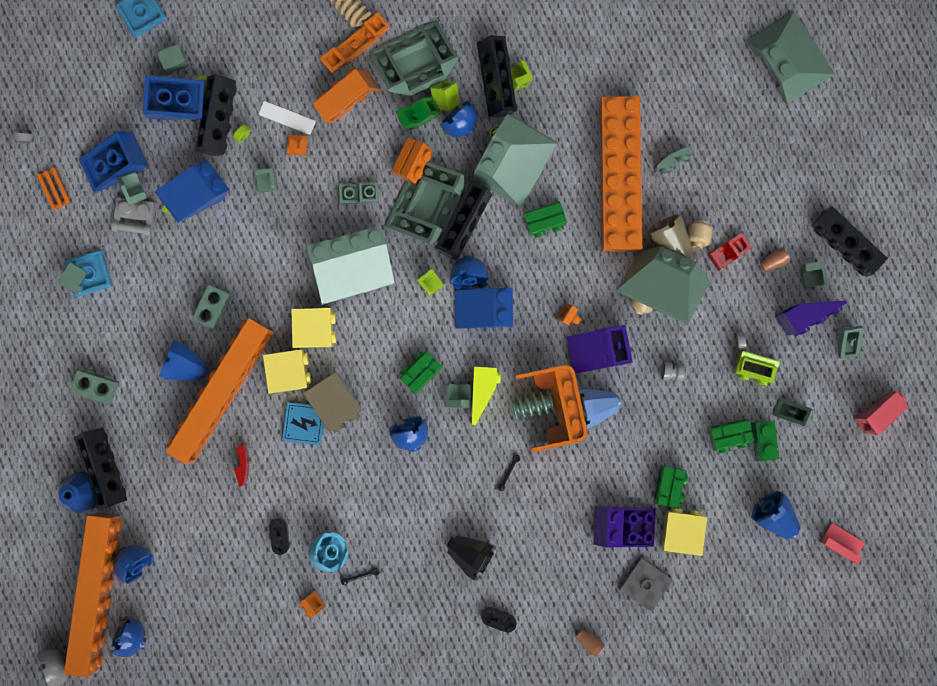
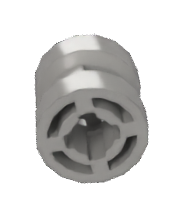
M664 361L662 380L669 381L674 379L676 382H682L685 370L684 363L672 364L671 362Z

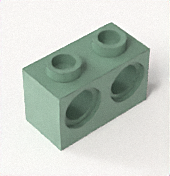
M208 285L207 288H203L200 294L202 299L199 305H196L192 311V320L217 330L232 295ZM214 293L219 295L216 303H212L210 299ZM206 310H209L211 317L205 321L202 315Z
M87 368L84 371L77 370L70 393L103 404H112L119 382L113 381L114 377L105 374L100 377L95 375L96 371ZM86 377L90 382L87 388L83 386V380ZM104 383L108 386V391L105 394L101 392V386Z

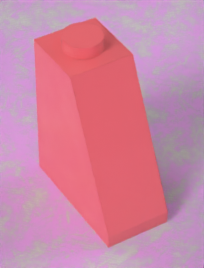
M889 392L857 416L855 420L865 434L879 435L908 408V405L905 403L906 398L900 392Z

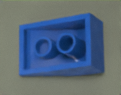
M145 75L143 115L147 119L159 120L202 119L205 81Z
M125 131L115 132L79 159L94 193L119 183L117 177L135 171L137 174L148 166L134 133Z
M205 160L190 167L157 189L155 193L177 223L223 201L230 189L209 161Z
M513 288L455 290V329L513 328Z

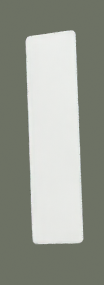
M266 101L263 102L259 112L260 116L309 135L316 122Z

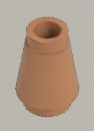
M783 247L777 248L760 264L764 271L767 272L787 265L790 257Z
M584 629L576 636V639L585 650L595 657L605 646L601 639Z

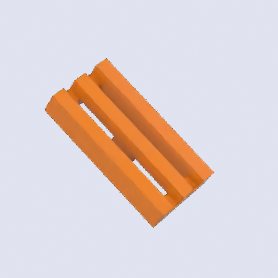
M55 167L49 171H44L42 174H37L52 210L71 203ZM52 174L54 175V178L65 200L63 202L61 201V198L50 176ZM45 177H46V179H47V181H48V183H49V185H50V188H51V190H52V192H53V194H54V197H55V199H56V201H57L58 204H55V202H54V200H53V198H52V195H51V193H50V191H49V189H48V186H47V184H46V182H45V180H44Z

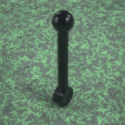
M519 455L513 456L512 464L510 465L502 483L499 484L497 487L499 491H504V485L508 480L516 462L520 461Z
M374 568L372 571L348 579L342 578L341 584L345 586L348 582L370 575L377 576L380 570Z

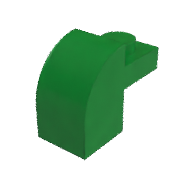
M433 97L421 98L412 106L400 107L395 111L399 122L404 128H409V130L416 129L441 114Z

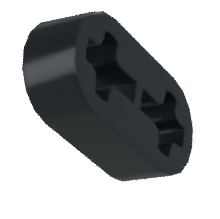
M275 518L269 525L271 548L275 554L283 555L290 548L288 525L285 519ZM277 521L284 526L280 529L281 535H278V530L273 527L277 524ZM280 537L282 544H286L283 551H280V548H276Z
M487 607L481 613L482 622L487 626L507 633L514 631L516 628V619L509 613L493 607ZM491 611L493 616L498 619L487 621V617L484 615L489 614ZM510 618L513 625L505 628V624L500 622V619L507 621Z

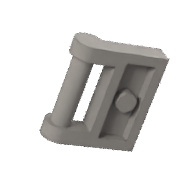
M117 198L112 232L126 231L151 236L156 203L138 201L129 205L126 199ZM125 218L146 221V225L139 226L121 223V219Z

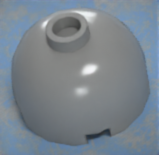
M48 649L37 653L47 685H63L69 675L64 674L66 662L64 654L57 649Z

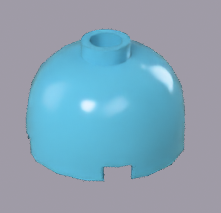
M333 532L316 536L309 545L308 550L312 565L318 570L333 572L342 568L348 557V548L344 544L346 542L340 534Z

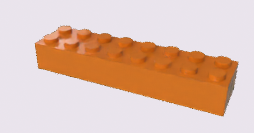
M640 96L601 97L599 102L601 252H640L642 250Z
M248 318L247 321L244 320L239 327L240 333L237 337L234 336L228 345L230 347L229 351L220 357L218 361L220 365L216 371L213 370L209 375L208 385L201 388L198 393V401L190 406L187 411L188 417L185 421L182 420L177 427V435L175 438L172 437L166 445L168 447L166 453L185 465L195 462L274 334L272 330L253 319Z
M101 512L87 515L64 669L65 675L89 677L102 666L103 656H101V650L106 643L104 629L108 627L109 617H106L107 609H110L112 598L109 595L110 590L114 587V578H112L115 553L119 550L120 546L118 532H121L123 521L120 520L121 515Z

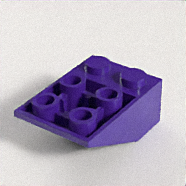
M844 300L801 303L791 306L775 317L787 336L793 334L794 336L802 335L810 330L809 326L824 322L826 320L825 316L834 315L843 310L841 306L847 302Z
M625 325L566 337L571 364L575 374L633 363Z
M595 506L593 545L606 548L654 547L656 508Z

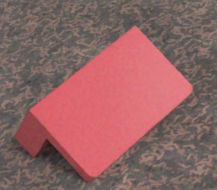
M831 523L820 543L851 562L859 564L862 557L858 556L864 546V542Z

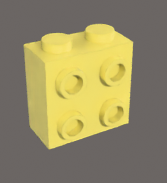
M331 308L292 309L293 348H332L333 343L337 341L336 332H333V324H336V313L332 312Z
M304 350L263 355L268 394L309 388L312 380L310 372H307L306 369L309 359L308 354L304 353Z
M671 508V511L665 510L661 549L663 551L703 556L707 517L702 515L701 511L690 510V513H683V509Z

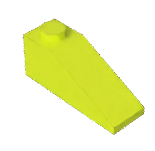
M474 367L472 425H476L494 393L497 383L500 384L501 372H497V368Z

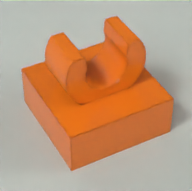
M288 134L287 154L306 156L308 136Z
M565 303L556 320L569 326L570 323L578 325L581 318L575 315L578 311L576 307Z
M316 591L300 601L301 604L299 605V608L304 607L306 610L305 616H310L311 618L326 607Z

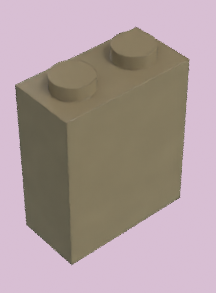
M336 372L303 393L329 433L331 431L334 433L344 428L343 423L348 420L353 422L360 417L361 408Z

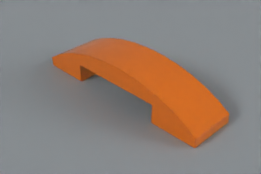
M377 12L363 23L362 28L337 48L333 47L319 59L333 74L351 63L373 45L390 28V25Z

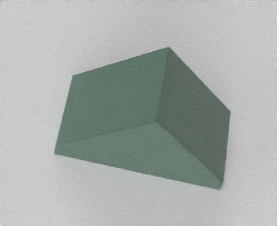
M863 326L836 329L840 359L859 356L864 330Z
M780 398L773 416L795 426L807 428L814 410Z

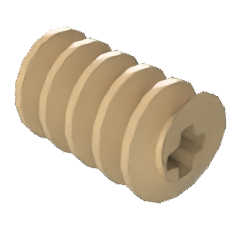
M330 0V3L335 4V8L340 10V14L345 16V20L350 21L352 27L362 25L372 14L371 11L364 13L367 8L366 6L359 7L362 3L361 0L356 2L354 0Z

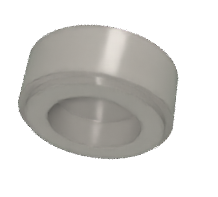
M13 132L12 134L14 141L31 142L33 134Z
M744 331L736 332V343L739 351L747 349Z

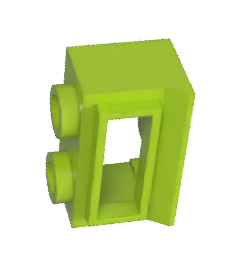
M739 351L733 374H737L738 379L749 381V378L756 380V384L767 386L774 383L780 361L746 351ZM745 361L771 368L769 377L743 370Z

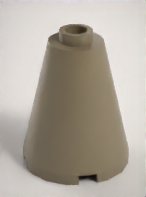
M675 214L660 222L657 229L653 226L647 232L648 236L658 247L663 246L691 260L695 259L681 214Z

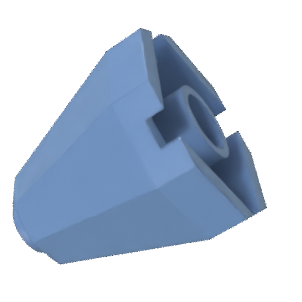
M579 389L587 428L594 427L619 411L621 400L618 395L616 396L615 392Z

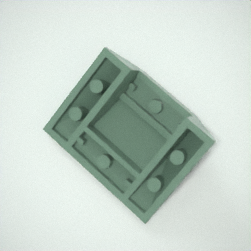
M795 11L746 41L756 57L761 54L779 82L780 86L777 90L786 104L835 75Z
M437 20L369 51L388 91L409 96L446 80L459 59Z
M507 114L491 139L476 167L472 179L521 208L558 142L512 115Z
M426 162L422 177L417 180L416 184L409 181L405 182L385 227L432 245L442 236L464 194V175Z
M663 246L643 249L639 252L619 285L617 292L688 325L710 284V280L696 261Z

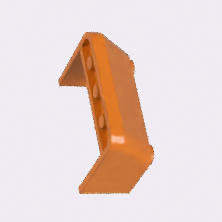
M563 365L514 376V380L533 376L538 388H551L559 421L558 426L551 427L547 431L546 438L548 444L529 447L530 452L585 440L588 432L577 380L572 367Z

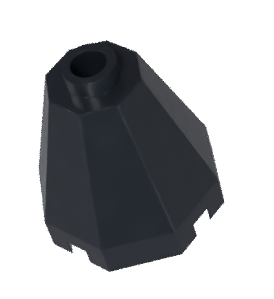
M457 535L455 538H450L446 547H448L447 553L463 572L472 580L477 581L480 578L477 574L479 572L483 574L494 555L491 550H495L497 546L490 542Z

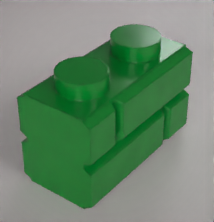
M560 201L523 213L530 237L535 236V238L545 236V232L553 230V233L564 229L563 226L567 224Z
M420 351L413 358L415 362L411 367L406 365L400 371L402 376L399 379L415 394L443 368L427 351L424 353Z
M748 419L708 428L712 448L715 451L719 450V453L731 451L730 447L737 446L738 449L749 447L750 442H754Z
M775 421L751 422L756 461L780 459L779 451H777L778 442Z
M660 465L653 503L679 508V504L682 505L684 501L682 488L683 485L686 486L688 474H685L686 470Z

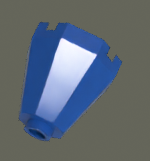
M173 340L159 377L170 380L200 381L201 377H206L209 367H206V361L181 342Z
M78 472L63 479L58 491L63 508L79 514L96 506L86 473Z
M778 490L765 495L761 499L764 503L761 506L758 503L754 506L751 519L759 526L786 540L795 538L799 534L800 524L788 497Z

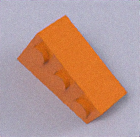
M352 68L345 73L346 77L341 81L337 80L330 86V90L316 97L317 100L313 105L326 123H333L352 110L351 107L357 102H364L366 100L365 96L373 90L376 93L381 90L369 71Z

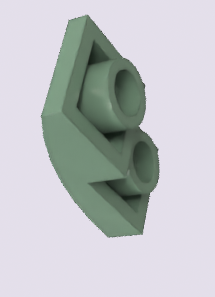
M692 146L685 147L667 156L654 169L655 173L661 172V174L672 172V169L677 165L676 160L677 162L689 160L688 157L693 154Z
M378 183L339 184V204L379 202Z

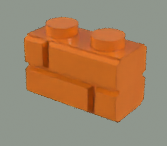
M408 137L391 172L403 180L416 184L417 180L422 177L426 162L431 159L432 149L425 143Z

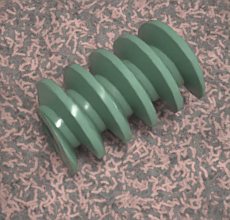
M549 390L545 391V396L541 391H538L537 397L534 393H531L530 399L526 394H523L522 400L518 395L515 396V401L512 400L516 420L519 419V414L526 418L527 412H529L531 417H534V411H537L538 415L541 416L543 409L546 414H549L550 408L554 412Z

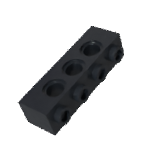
M490 35L477 42L488 117H504L517 111L506 37Z
M217 74L207 76L202 119L199 122L195 151L212 156L224 155L227 149V134L230 131V116L233 113V98L237 91L236 80ZM219 94L222 96V102L219 100ZM216 112L219 115V120L215 117ZM213 131H214L215 134H216V138H215V139H214L213 136H212V132H213Z
M472 180L470 181L435 247L441 254L455 261L459 259L492 197V193L487 187Z
M833 206L827 208L812 224L814 232L820 237L824 236L828 240V245L834 250L838 249L842 253V258L848 263H853L856 266V271L862 276L868 277L873 275L888 259ZM832 225L837 228V234L831 232ZM846 238L851 241L850 248L845 245ZM860 251L865 254L864 261L859 258Z
M104 428L94 429L75 436L74 440L93 492L97 509L101 510L127 501L126 490L122 485L120 472L116 467L114 454L110 449L108 436Z

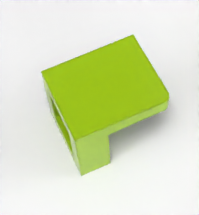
M524 59L511 68L514 92L527 87L534 80Z
M444 80L430 88L432 97L439 110L450 111L460 104L456 82Z
M430 269L417 280L429 297L444 286L433 269Z

